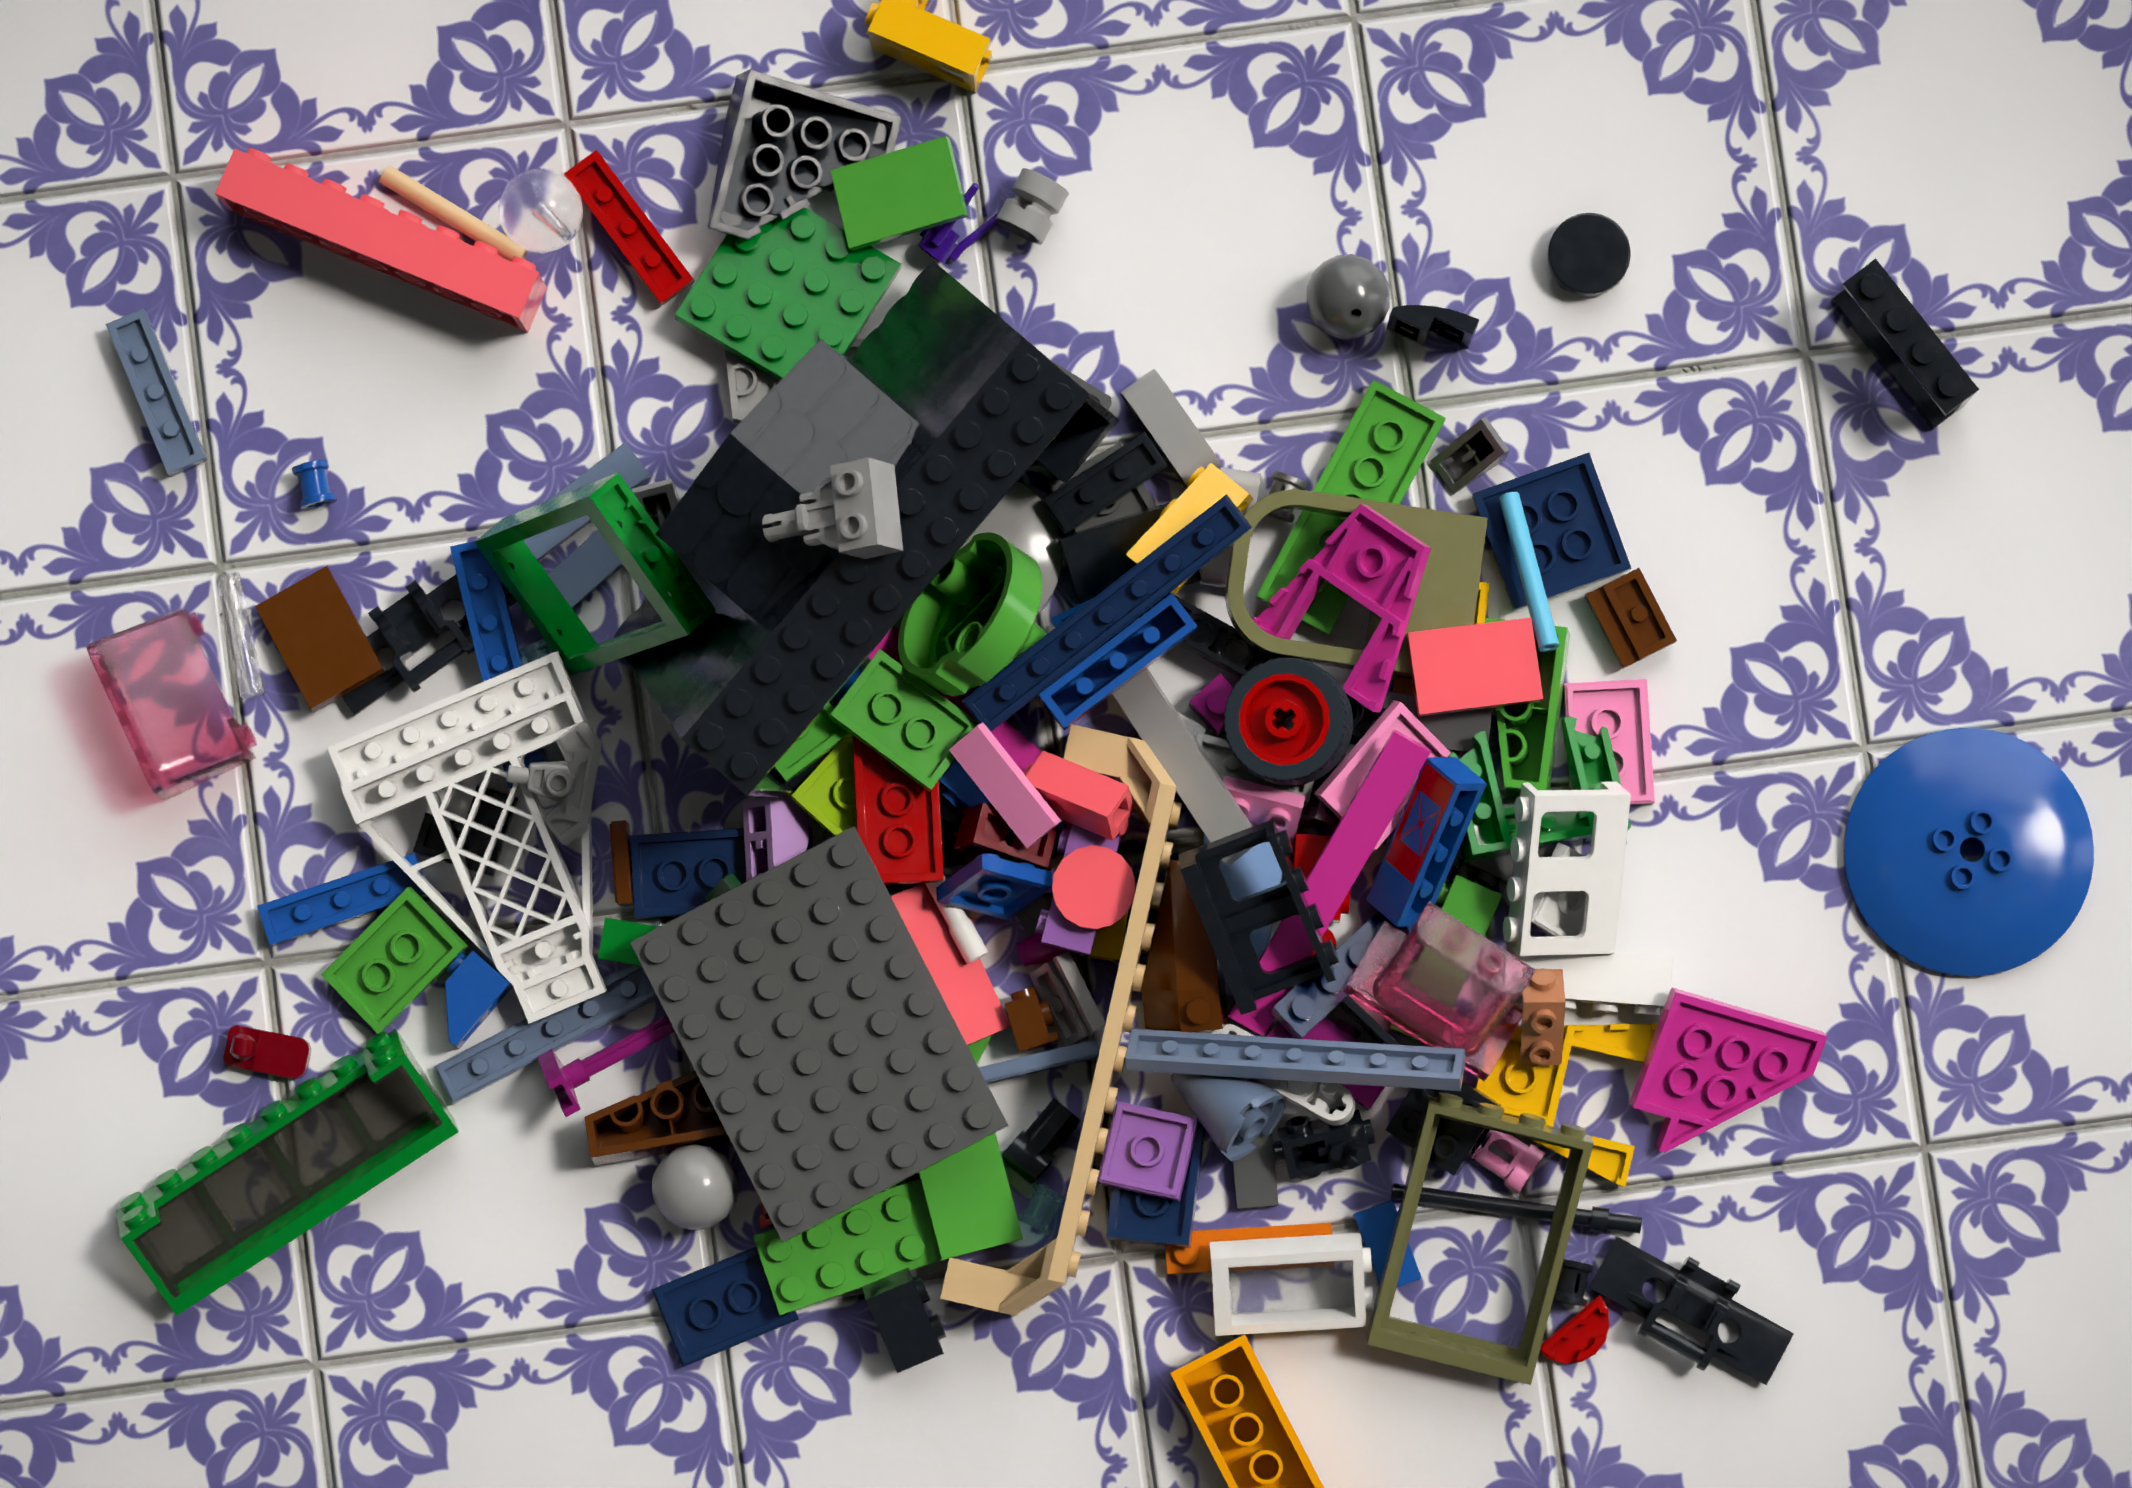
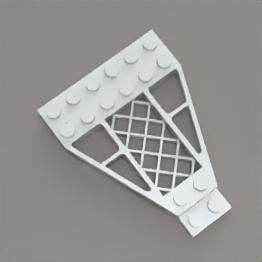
M558 651L327 747L342 783L340 787L355 824H358L495 964L497 970L513 985L529 1024L607 991L591 953L593 952L591 811L588 830L581 835L582 889L578 890L574 885L554 834L543 819L552 808H544L537 794L528 791L525 784L513 783L506 803L484 794L493 772L507 777L506 771L496 767L510 762L511 766L526 768L524 758L527 754L556 743L560 736L582 721L587 722ZM486 772L478 792L458 784ZM519 785L531 813L511 806ZM448 788L441 802L438 791ZM454 789L476 797L467 819L446 810ZM425 798L447 849L442 854L412 866L373 825V820L385 813ZM482 800L503 808L495 830L473 822ZM509 811L530 819L522 841L500 833ZM448 818L465 824L459 840H457ZM535 824L547 852L527 844ZM471 827L492 835L484 857L462 849ZM498 838L519 847L511 868L489 860ZM525 849L546 858L538 880L516 871ZM464 856L481 863L475 879H473ZM451 859L481 931L475 930L419 871L442 860ZM551 862L563 890L544 883ZM486 866L508 874L499 896L478 887ZM513 877L535 885L527 907L505 899ZM541 888L562 896L554 918L532 910ZM481 895L497 901L491 917L488 915ZM568 901L573 915L560 920ZM502 904L524 912L516 934L494 926ZM530 915L550 923L548 926L521 936ZM497 934L512 939V941L501 945Z

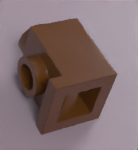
M1034 987L1010 994L1012 1001L1005 1003V1007L1019 1053L1059 1042L1057 1031L1048 1034L1047 1027L1054 1025L1048 1002L1039 1003Z

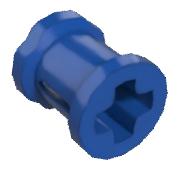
M327 460L309 461L292 468L293 475L298 476L302 492L301 509L324 507L337 501L336 495L331 493L326 469L329 468Z

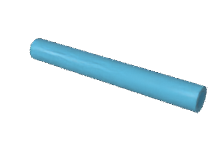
M1518 492L1505 493L1499 497L1529 614L1532 618L1538 648L1541 652L1551 651L1559 647V641L1520 495Z

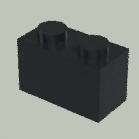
M908 1267L862 1287L866 1302L897 1373L944 1354L940 1340L947 1336L938 1315L929 1316L924 1303L931 1301L922 1277L914 1280Z

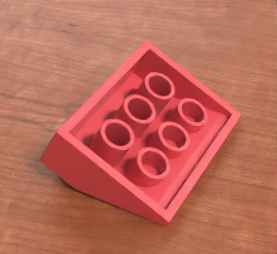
M922 883L892 895L891 898L966 1044L970 1046L1010 1028L1011 1025L980 958L966 964L926 884Z

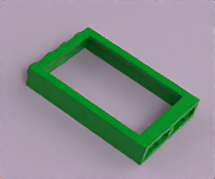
M619 472L505 517L475 541L477 547L553 652H559L564 667L570 675L687 636L717 611L676 552L655 535L659 528ZM588 515L663 621L597 644L523 540Z

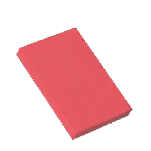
M1531 617L1415 631L1406 634L1418 717L1541 702L1543 700Z

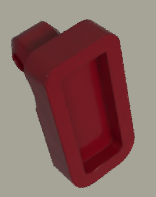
M235 1025L229 1029L223 1061L226 1065L235 1068L299 1079L308 1070L311 1046L307 1040L300 1037Z

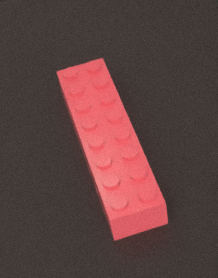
M234 148L215 192V195L228 210L510 326L529 332L547 290L540 276L541 273L535 270V264L516 256L513 257L512 261H508L497 254L499 250L480 241H475L474 246L469 245L459 239L461 236L459 233L447 227L438 225L436 230L430 229L422 224V218L405 210H399L398 215L391 213L383 208L385 205L383 202L371 196L362 194L360 200L346 193V187L332 180L324 179L322 184L315 182L308 177L309 172L295 165L286 163L283 169L270 162V156L256 149L248 148L247 152L244 153Z

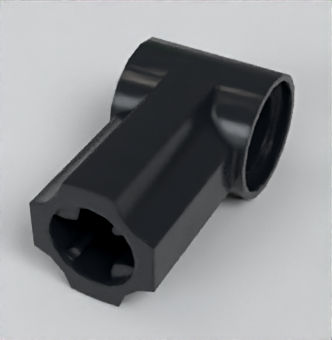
M1053 1098L1026 1132L1022 1130L1001 1155L1003 1162L1032 1185L1055 1158L1053 1154L1074 1132L1081 1120Z

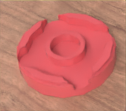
M1095 845L1075 849L1064 857L1054 872L1052 884L1055 905L1064 918L1080 928L1095 930L1113 926L1125 917L1133 904L1136 888L1132 868L1123 856L1108 847Z

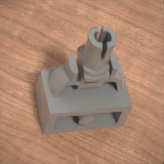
M869 457L831 465L830 477L824 479L815 488L814 492L800 495V502L807 504H799L794 510L766 514L762 520V525L772 524V527L763 529L765 538L769 542L805 535L803 536L804 542L809 546L824 544L839 550V553L863 559L903 551L894 464Z

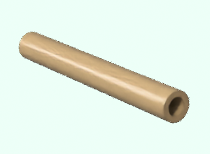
M391 165L382 173L379 183L473 240L499 250L497 254L506 260L512 261L514 256L522 259L526 258L529 251L528 248Z

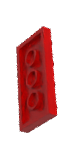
M852 735L856 830L884 884L943 882L939 780L932 790L928 792Z

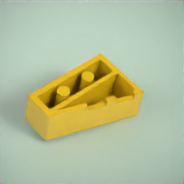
M1212 463L1206 469L1201 466L1186 484L1188 488L1178 499H1173L1165 507L1156 523L1137 541L1126 555L1138 564L1226 494L1241 513L1245 511L1254 498ZM1185 582L1174 589L1172 593L1175 595Z

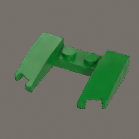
M1564 717L1561 722L1572 790H1600L1601 782H1618L1621 785L1608 728L1602 726L1596 737L1576 731L1577 718ZM1485 731L1478 732L1471 738L1476 747L1459 759L1487 783L1461 843L1465 863L1505 856L1510 852L1513 837L1517 836L1518 822L1515 818L1514 806L1503 808ZM1452 752L1448 757H1457V755ZM1592 811L1546 812L1541 818L1539 846L1583 839V842L1592 841L1594 813ZM1628 819L1627 831L1631 828L1630 819Z

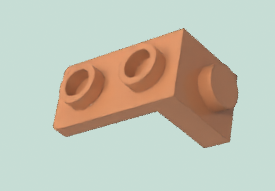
M1521 969L1522 1020L1520 1064L1560 1065L1562 1063L1565 1018L1563 969Z

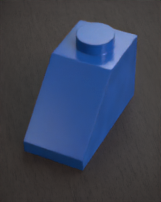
M473 950L468 956L461 953L447 969L451 976L445 982L449 1041L458 1048L463 1046L513 988V985L499 971Z

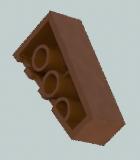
M692 1071L672 1081L671 1079L656 1085V1088L638 1096H631L584 1117L590 1158L596 1166L667 1154L676 1148L694 1144L713 1146L731 1142L696 1071Z

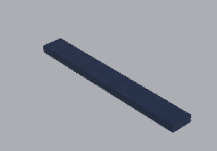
M1226 494L1008 664L992 679L967 696L962 702L979 724L983 722L992 732L1036 698L1042 691L1081 663L1244 536L1253 527Z

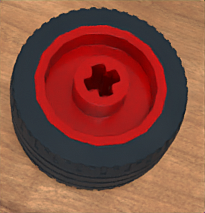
M1278 658L1253 667L1235 684L1226 703L1224 728L1232 753L1249 772L1274 784L1294 786L1307 784L1323 777L1341 761L1351 741L1353 714L1344 689L1327 671L1306 660ZM1294 715L1295 718L1292 721L1295 725L1292 729L1288 730L1283 725L1286 717Z

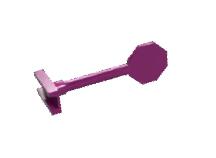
M666 1015L583 1060L578 1058L564 1066L552 1049L537 1056L550 1090L554 1088L560 1107L565 1117H568L581 1110L575 1088L590 1081V1077L674 1033L675 1030Z

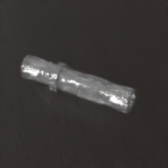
M234 572L216 576L215 579L223 612L219 614L220 623H225L240 696L242 699L263 695L265 691L249 618L253 617L251 608L246 606L240 574Z

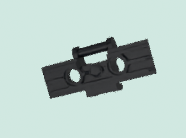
M457 574L428 594L414 580L405 586L409 593L384 611L377 606L368 613L379 629L371 633L367 638L375 653L385 647L394 649V667L342 696L355 716L404 681L415 693L421 689L419 684L465 652L469 655L475 651V648L467 638L471 635L466 611L464 617L458 622L445 620L442 615V609L448 601L459 600L463 603ZM504 584L508 605L511 607L517 601ZM448 630L452 631L456 639L412 670H409L406 666L407 659L428 646Z
M1616 1236L1589 1288L1643 1317L1644 1320L1637 1332L1638 1336L1642 1338L1646 1336L1651 1337L1696 1362V1368L1702 1371L1707 1368L1714 1356L1765 1385L1768 1384L1794 1333L1732 1300L1741 1284L1730 1278L1726 1282L1698 1267L1700 1262L1690 1256L1684 1260L1680 1270ZM1650 1278H1658L1666 1286L1665 1297L1657 1303L1649 1302L1642 1293L1644 1283ZM1661 1309L1707 1333L1709 1339L1705 1344V1348L1656 1322L1655 1320ZM1726 1318L1733 1319L1740 1327L1739 1337L1732 1343L1722 1342L1718 1335L1719 1324Z

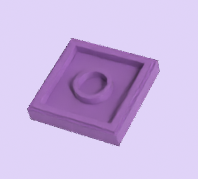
M1116 1101L1097 1180L1098 1184L1180 1202L1198 1128V1118Z

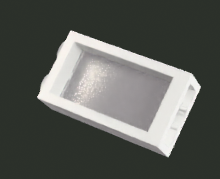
M1360 1233L1209 1242L1215 1336L1366 1327V1312L1374 1311L1372 1286L1364 1285V1273H1372L1370 1247L1362 1248ZM1230 1289H1231V1297H1232V1312H1231V1305H1230Z

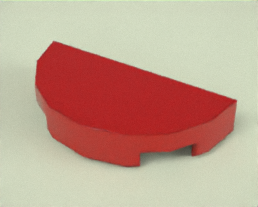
M1598 1295L1541 1344L1540 1353L1550 1360L1564 1364L1582 1362L1595 1355L1605 1343L1610 1326L1608 1308L1601 1295Z

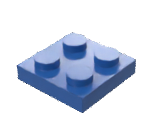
M981 854L936 887L937 902L1007 920L1052 888V872L1035 868L1030 863H1015L1000 859L995 854Z

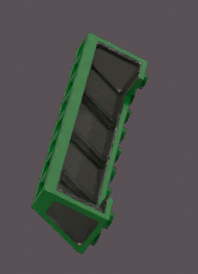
M397 1029L388 1034L381 1032L375 1035L366 1043L364 1050L353 1057L346 1055L338 1059L331 1066V1071L319 1079L313 1077L304 1081L295 1090L296 1094L284 1102H281V1100L272 1102L261 1111V1117L248 1125L242 1123L235 1126L226 1134L224 1141L213 1148L206 1146L198 1150L190 1158V1163L178 1171L175 1169L166 1171L156 1179L153 1187L142 1194L135 1192L120 1203V1208L116 1210L120 1238L176 1316L459 1132L453 1116Z

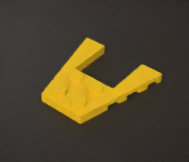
M1658 1023L1564 1025L1562 1063L1560 1065H1521L1519 1058L1521 1026H1490L1475 1088L1501 1104V1108L1504 1109V1115L1520 1118L1521 1113H1529L1544 1118L1545 1125L1553 1126L1571 1047L1644 1063ZM1591 1136L1594 1144L1587 1169L1620 1187H1626L1635 1146ZM1532 1140L1568 1159L1570 1149Z

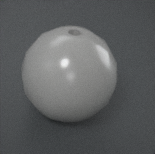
M700 1144L679 1147L663 1157L653 1175V1200L662 1216L679 1228L698 1230L712 1227L725 1219L736 1203L738 1197V1176L728 1158L713 1147Z

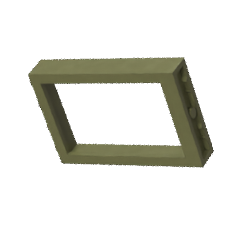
M1439 1093L1438 1098L1427 1096L1374 1303V1311H1372L1366 1334L1367 1345L1531 1385L1594 1144L1592 1137L1585 1134V1128L1570 1123H1562L1561 1128L1545 1125L1544 1118L1529 1113H1521L1520 1118L1504 1115V1109L1493 1104L1480 1103L1479 1108L1462 1104L1463 1099L1461 1097L1448 1093ZM1440 1117L1570 1149L1519 1348L1389 1316Z

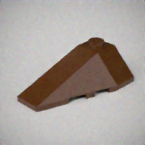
M1179 859L1170 860L1141 987L1145 1029L1179 1032L1223 1029L1229 1021L1227 1017L1224 973L1180 871Z

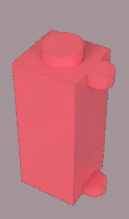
M1044 750L1035 763L1029 764L1025 769V776L1060 819L1112 841L1118 834L1124 835L1129 826L1128 819L1135 810L1128 785Z

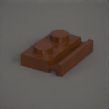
M1640 568L1585 595L1622 670L1677 642Z

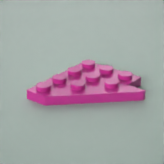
M1671 987L1629 1103L1633 1108L1665 1117L1655 1147L1658 1151L1666 1153L1812 1076L1828 1036L1820 1030Z

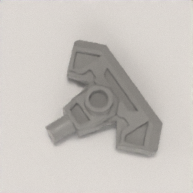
M583 721L556 740L565 758L564 761L530 763L529 768L509 765L507 770L506 782L525 784L528 791L558 802L543 819L562 845H568L588 830L602 742L589 724Z

